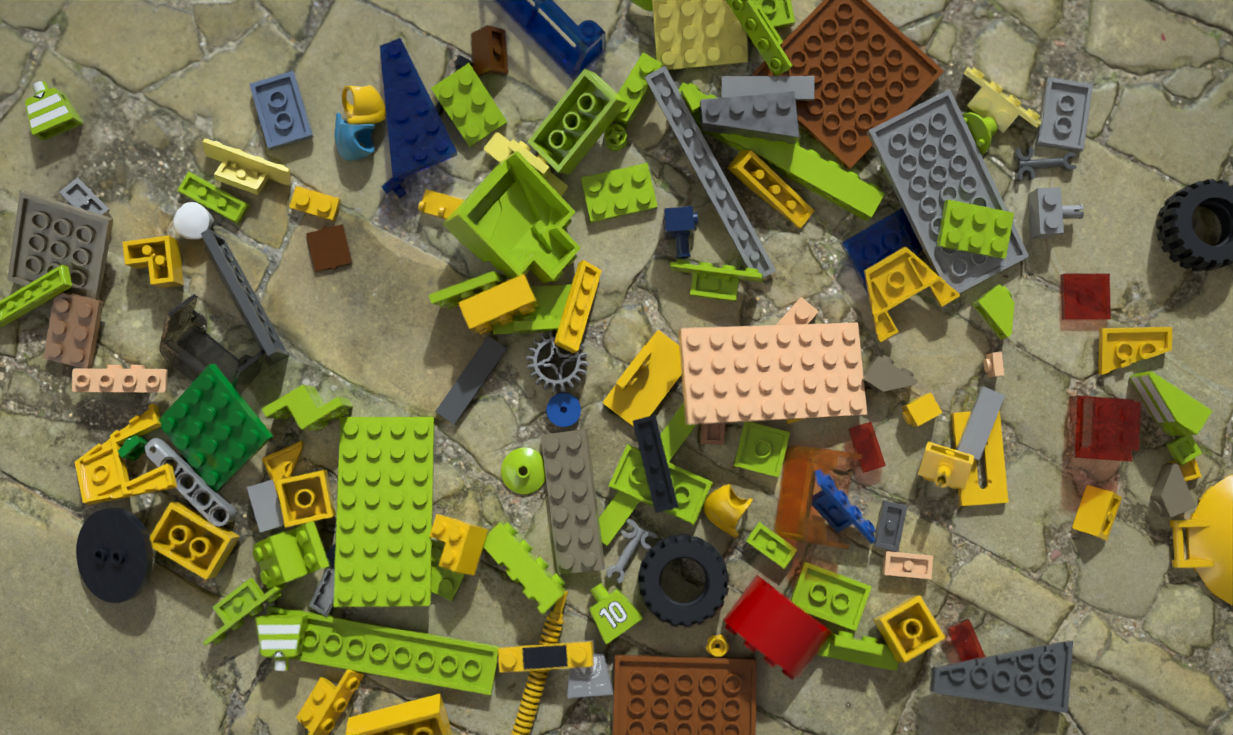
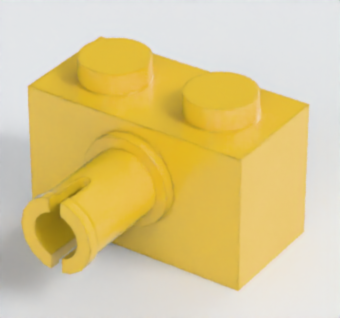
M928 442L918 475L922 476L925 480L934 481L936 486L942 483L941 488L948 486L953 489H965L973 465L974 455Z

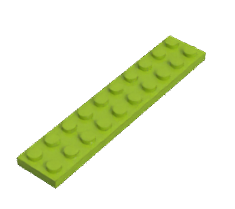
M269 605L266 615L308 614L302 652L297 656L289 657V659L486 695L492 694L498 663V648L500 646L335 616L325 617L318 613Z

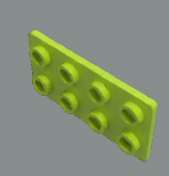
M572 284L531 286L539 305L535 307L536 311L527 316L519 314L513 317L514 321L501 326V323L494 325L493 333L500 335L558 331Z

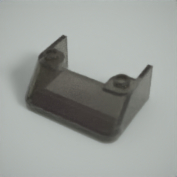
M193 294L166 313L159 346L160 353L167 362L192 382L208 365L215 363L241 395L260 373L266 352L262 349L255 356L244 355L240 359L236 358L206 333L207 320L202 314L195 311L198 296Z

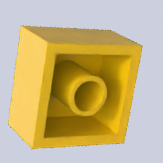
M327 470L276 480L285 527L336 516Z
M920 595L910 597L873 619L897 662H907L945 639L944 634Z

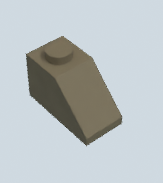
M1163 464L1151 493L1153 499L1152 506L1155 512L1160 517L1172 518L1196 508V504L1178 464Z

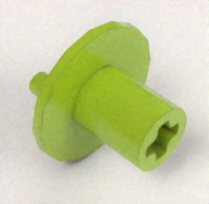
M972 112L963 113L962 116L982 156L991 146L992 136L997 132V124L991 117L982 118Z

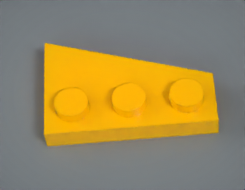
M1173 327L1099 328L1098 374L1103 375L1114 369L1129 366L1131 363L1172 351Z

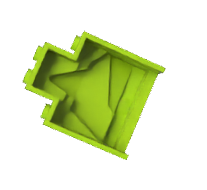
M518 151L501 161L442 224L482 262H490L510 280L523 274L526 275L531 270L543 283L555 282L563 275L562 269L576 260V253L581 248L564 230L571 224L572 220L570 218L574 215L575 211Z

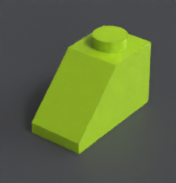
M998 284L972 303V306L1002 340L1012 335L1015 302L1011 298V292L1006 287Z

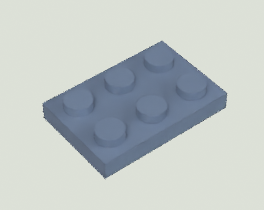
M294 71L249 84L269 150L314 137Z

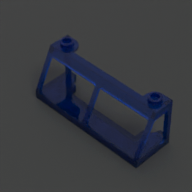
M494 0L573 81L578 78L584 69L587 70L606 52L605 31L596 22L586 20L577 25L553 0H532L535 3L534 6L528 0ZM539 8L576 44L575 47L540 14Z

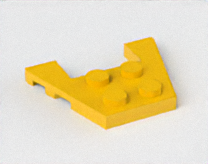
M907 247L901 248L864 270L876 336L880 343L899 332L887 311L918 292L929 287L941 307L960 297V294L948 285L944 279L932 271L928 265Z

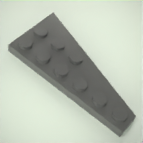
M1067 640L932 667L929 692L1068 713L1073 641Z

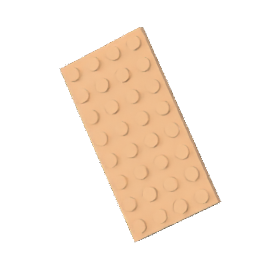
M858 323L681 328L678 330L686 425L867 415L865 386L862 380L863 367Z

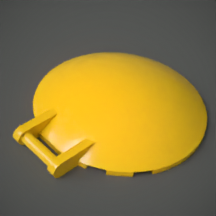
M1232 474L1224 477L1223 480L1214 486H1210L1202 494L1194 513L1190 515V519L1169 520V525L1172 527L1174 560H1172V567H1193L1194 571L1199 574L1205 583L1204 586L1212 594L1233 606ZM1183 527H1186L1188 559H1184Z

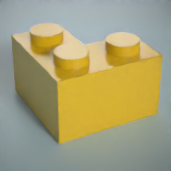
M168 235L122 242L125 265L135 269L149 267L151 285L159 288L184 285L179 240Z
M436 514L429 537L446 542L439 566L455 572L475 575L488 529L456 518Z

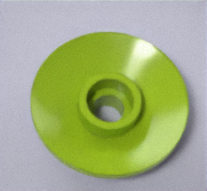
M530 448L513 450L505 457L501 466L503 482L515 493L529 494L535 492L546 480L544 458L540 453ZM522 466L528 469V473L524 476L519 473V469Z

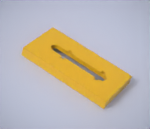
M1000 410L984 447L987 486L984 489L979 487L977 460L974 459L965 489H958L959 506L1009 503ZM971 412L951 413L954 450L958 446Z

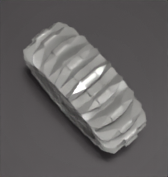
M551 330L549 331V339H546L544 334L540 335L543 340L541 344L536 339L533 341L538 347L537 349L529 347L528 351L534 353V356H526V360L533 361V364L526 367L528 370H535V372L530 374V378L539 376L535 382L536 385L539 386L544 381V390H548L549 385H552V392H557V386H561V391L566 392L565 384H569V387L573 389L574 384L571 381L575 379L578 383H581L582 380L577 375L579 373L586 375L587 372L582 370L581 366H589L588 362L582 361L583 358L588 357V353L580 354V351L585 348V345L581 344L578 352H575V354H561L558 345L554 344L556 337H554V333ZM550 345V357L539 362L541 352ZM555 350L559 358L564 359L560 366V373L556 365L551 364V360H554ZM573 361H577L572 374L565 378L564 367ZM553 368L556 371L558 380L545 377L540 369Z

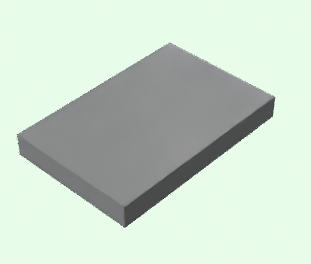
M1052 77L1045 79L1039 118L1041 125L1038 127L1035 145L1079 153L1083 151L1093 84Z

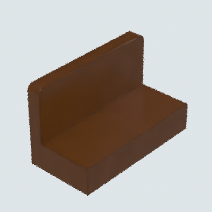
M487 25L472 32L473 70L477 76L481 77L488 73L500 76L509 74L505 29Z

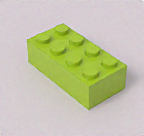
M584 69L528 140V143L558 173L570 175L625 107L627 102L596 73Z

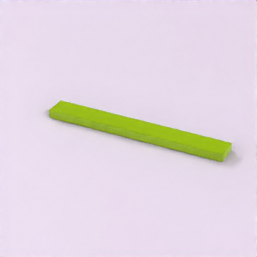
M684 403L660 434L667 462L672 459L696 426V424L686 425ZM619 491L599 517L601 539L605 545L608 546L639 504V500Z

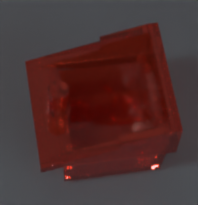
M1069 396L1074 458L1132 462V451L1139 450L1141 402H1134V399Z

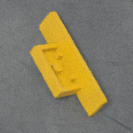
M348 669L337 687L327 678L320 677L296 717L310 731L308 735H329L334 729L341 713L346 709L353 693L359 687L364 677L362 672Z

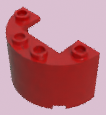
M757 574L723 619L726 622L724 628L733 635L738 633L745 639L743 644L754 653L758 649L765 655L764 661L774 668L776 665H779L783 668L781 672L791 680H794L795 677L799 679L833 634L828 628L811 617Z

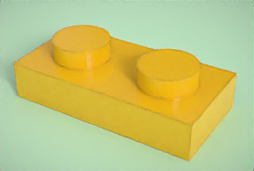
M296 186L289 208L335 222L342 200Z

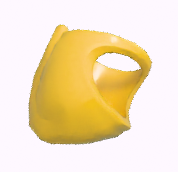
M348 85L343 88L342 105L348 118V124H374L386 119L387 107L381 95L373 86L358 87ZM348 90L352 92L354 105H351L347 100Z
M731 484L724 485L706 497L704 513L708 520L716 527L736 538L739 533L735 527L740 517L753 502V498H739Z

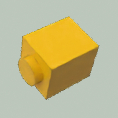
M931 392L925 393L901 406L904 411L902 416L908 425L911 424L912 427L920 426L942 414Z

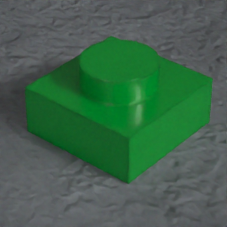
M134 435L128 438L117 452L122 458L135 461L145 452V445L149 441Z

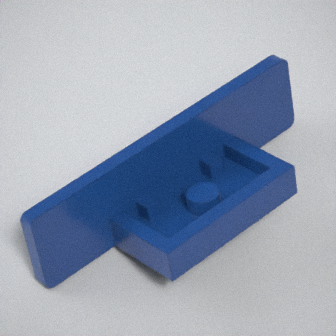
M820 469L815 471L817 484L822 490L809 498L810 504L837 533L853 524L870 544L875 543L874 533L876 530L871 521H866L862 517L860 509L856 505L852 506L845 492L843 490L839 491L835 487V483L830 475H825Z

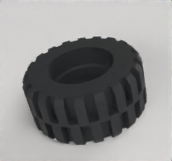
M1206 179L1195 182L1175 192L1173 196H1170L1164 202L1165 206L1160 208L1158 215L1161 219L1156 221V228H1160V233L1157 234L1158 241L1162 240L1164 245L1161 247L1164 253H1170L1169 259L1174 263L1179 261L1180 267L1185 269L1191 268L1193 271L1201 272L1233 264V185L1228 186V181L1219 180L1216 182L1215 179ZM1197 206L1208 208L1215 213L1220 221L1221 237L1216 246H1211L1201 241L1193 230L1192 215Z
M682 534L671 535L666 539H661L646 552L640 564L638 583L643 603L658 620L663 623L667 622L670 626L689 628L694 624L701 625L705 623L706 619L709 617L712 619L716 615V611L722 608L725 603V596H728L729 574L725 561L710 543L697 536ZM678 558H689L696 561L705 573V586L702 593L690 602H677L670 599L661 586V575L668 563Z

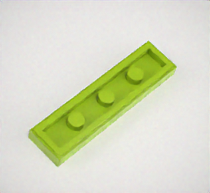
M60 265L1 300L0 327L6 326L71 288L72 282L69 267Z

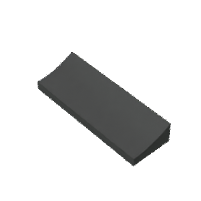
M210 229L202 232L201 235L206 243L204 249L269 367L288 357L289 354L225 238Z

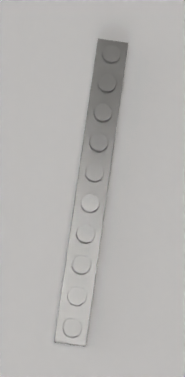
M663 66L644 78L747 268L758 269L759 273L763 274V278L775 272L776 270L667 68Z

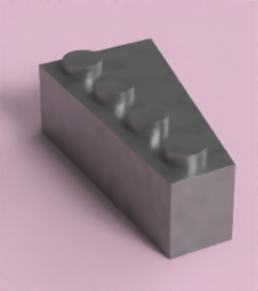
M795 91L700 100L699 115L702 131L728 135L737 134L748 138L757 137L774 142L777 140L794 145L799 139Z

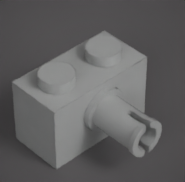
M1061 187L1037 188L1028 194L1031 239L1055 238L1064 233L1063 219H1082L1084 216V211L1079 212V210L1084 209L1082 204L1062 205Z

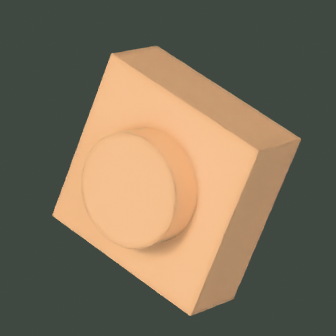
M1002 352L986 354L983 366L984 371L988 373V378L1004 375Z

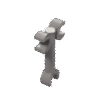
M627 519L626 522L632 525V530L630 532L620 531L624 537L631 539L616 565H612L606 570V575L609 578L613 572L618 571L619 575L616 580L619 583L624 580L625 574L623 570L639 542L644 548L650 549L651 546L645 543V538L652 536L656 539L657 537L653 531L643 530L631 519Z

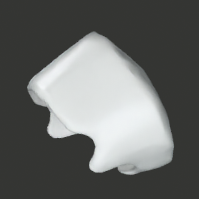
M195 202L183 204L177 210L173 220L176 233L186 239L203 238L201 233L209 229L212 223H214V219L209 211Z

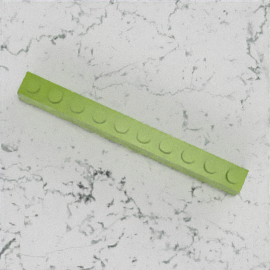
M683 82L679 88L681 94L682 89L688 86L691 87L699 104L701 99L717 98L711 94L705 95L700 92L696 85L691 83L687 85ZM698 113L693 118L701 130L700 115ZM703 131L738 151L752 150L772 170L866 222L872 218L885 195L876 184L865 183L860 180L861 177L856 173L845 172L840 169V165L836 162L825 161L820 158L819 153L810 149L808 151L800 147L798 142L794 145L777 140L774 142L757 137L748 138L737 134L728 135Z

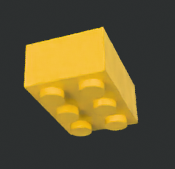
M524 274L458 303L469 329L475 334L479 333L480 335L492 331V326L499 323L503 326L513 322V317L519 314L527 316L535 312V307L539 306Z
M181 501L170 502L150 536L153 549L206 580L217 577L240 538L239 535L224 526H214L200 512Z

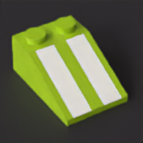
M1152 371L1131 374L1129 377L1154 421L1163 427V432L1170 436L1198 435L1212 413L1211 409Z

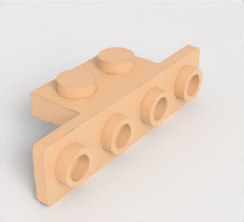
M107 365V369L72 370L73 392H167V369H145V365H130V369H122V365Z

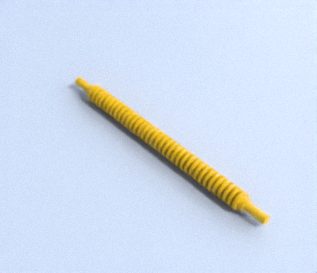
M565 590L564 594L556 601L553 611H550V614L546 616L548 621L544 623L546 627H543L542 631L545 633H541L540 637L543 639H539V644H555L554 642H558L559 638L556 636H560L561 632L557 630H562L563 626L559 624H564L562 611L568 591ZM550 669L531 670L529 672L531 675H528L529 681L526 682L527 687L524 689L526 693L522 695L524 699H521L520 704L522 705H519L518 709L520 711L517 712L518 717L515 718L516 723L513 725L512 735H530L529 733H531V727L533 726L532 721L535 719L534 715L537 713L536 709H538V703H540V697L545 687L543 685L546 683L545 679L548 677L547 673Z

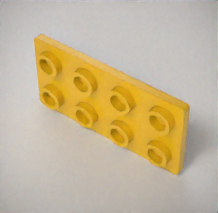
M657 330L618 379L616 385L604 399L603 404L632 426L633 420L649 417L682 375L679 345L660 330Z

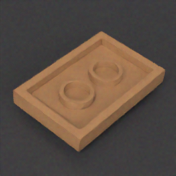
M62 292L55 296L43 359L91 369L104 301L68 292Z

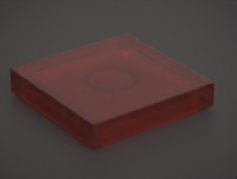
M1061 274L1062 320H1110V274Z

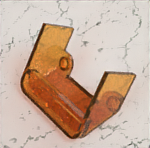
M801 445L789 447L784 458L774 524L777 534L788 539L849 550V544L826 540V526L819 520L810 519L816 479L815 471L820 469L824 473L831 472L837 465L838 457L862 459V454Z

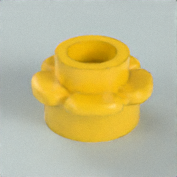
M719 634L718 636L712 635L708 638L706 650L713 657L720 658L728 652L729 644L725 636Z

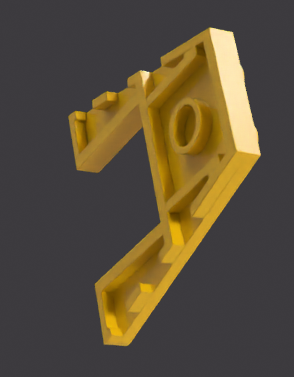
M153 403L150 404L146 412L142 415L137 414L129 420V425L121 431L116 430L110 435L109 440L102 445L97 444L75 461L83 503L92 505L177 487L173 467L169 464H165L129 481L125 459L117 452L128 438L134 435L140 437L161 427L158 406Z

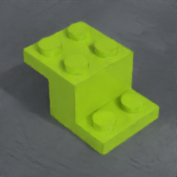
M302 384L262 408V411L266 417L282 418V420L293 415L302 430H316L318 432L329 426L328 422L334 418L338 420L340 417L349 414L348 410L353 406L349 399L336 397L324 404L315 387Z
M314 521L268 537L252 545L253 557L260 566V577L267 589L329 566Z

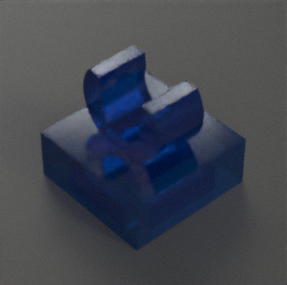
M399 172L381 185L386 194L393 190L399 199L407 194L400 185L405 179Z

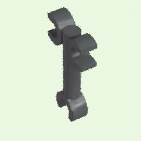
M1032 147L1026 149V157L1021 155L1020 148L1015 149L1013 153L1015 160L1018 161L1017 168L1019 170L1015 175L1017 182L1023 179V172L1028 174L1029 181L1035 179L1033 168L1061 167L1065 171H1072L1077 168V165H1069L1067 163V159L1076 156V153L1073 152L1065 154L1062 158L1031 159L1034 154Z

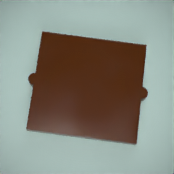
M343 224L329 228L324 226L321 230L306 233L315 272L328 269L336 270L337 267L353 263Z

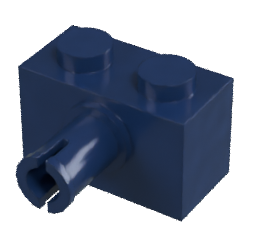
M693 206L664 208V240L675 239L676 259L691 257L689 238H692L694 231H697L698 214L693 213Z

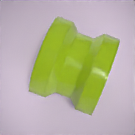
M610 125L604 132L605 144L610 150L620 151L627 145L626 130L621 125Z

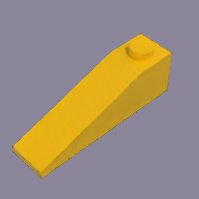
M741 150L727 167L744 185L798 228H801L814 213V210L752 150Z

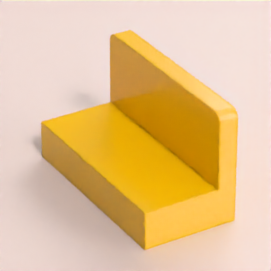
M1087 485L1072 528L1098 539L1108 541L1122 497L1114 492Z

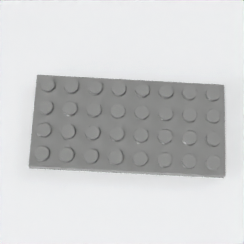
M950 89L866 131L932 270L958 293L1029 257L1014 223H1012L1006 259L937 247L945 200L949 199L1007 211Z

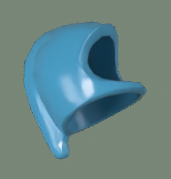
M337 113L334 137L338 154L347 161H357L369 156L374 151L372 132L375 129V125L348 124L347 121L342 119L341 113ZM358 142L365 144V147L360 146Z

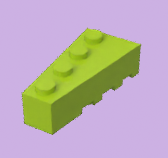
M501 521L487 534L483 547L500 566L505 565L507 567L505 571L513 581L523 584L521 587L523 593L529 599L537 600L540 603L537 608L544 614L564 594L566 590L563 586L565 581L557 573L553 575L547 569L549 564L541 556L537 558L531 552L533 548L525 539L520 541L515 535L517 533L516 529L509 522L504 524Z

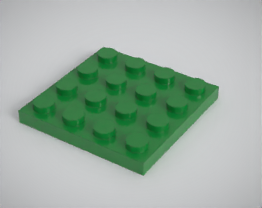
M215 363L208 365L159 419L161 423L160 428L198 475L215 492L220 491L273 437L272 433Z

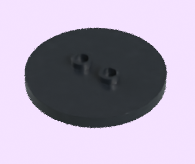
M107 508L89 516L80 529L76 545V559L80 575L88 589L96 597L109 603H121L137 597L150 580L154 560L151 539L143 523L133 513L125 509Z

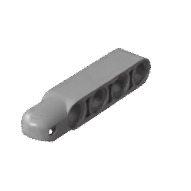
M158 438L151 439L145 445L146 455L158 467L165 464L170 465L173 460L177 463V469L174 472L177 483L176 489L214 526H224L235 521L237 516L235 508L219 492H215L207 485L184 457L179 456L166 442ZM188 477H191L194 482L191 488H188L186 484ZM205 493L210 496V501L207 505L204 504L202 499ZM221 509L226 512V519L224 521L219 518Z

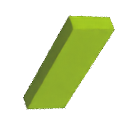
M189 171L177 190L179 193L238 225L250 206L248 203Z

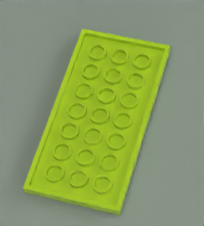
M340 417L333 607L431 606L432 537L429 536L433 526L434 417Z

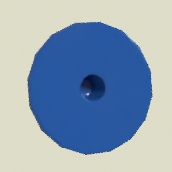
M563 392L554 395L549 400L546 411L548 418L553 424L567 427L578 420L581 407L575 396Z

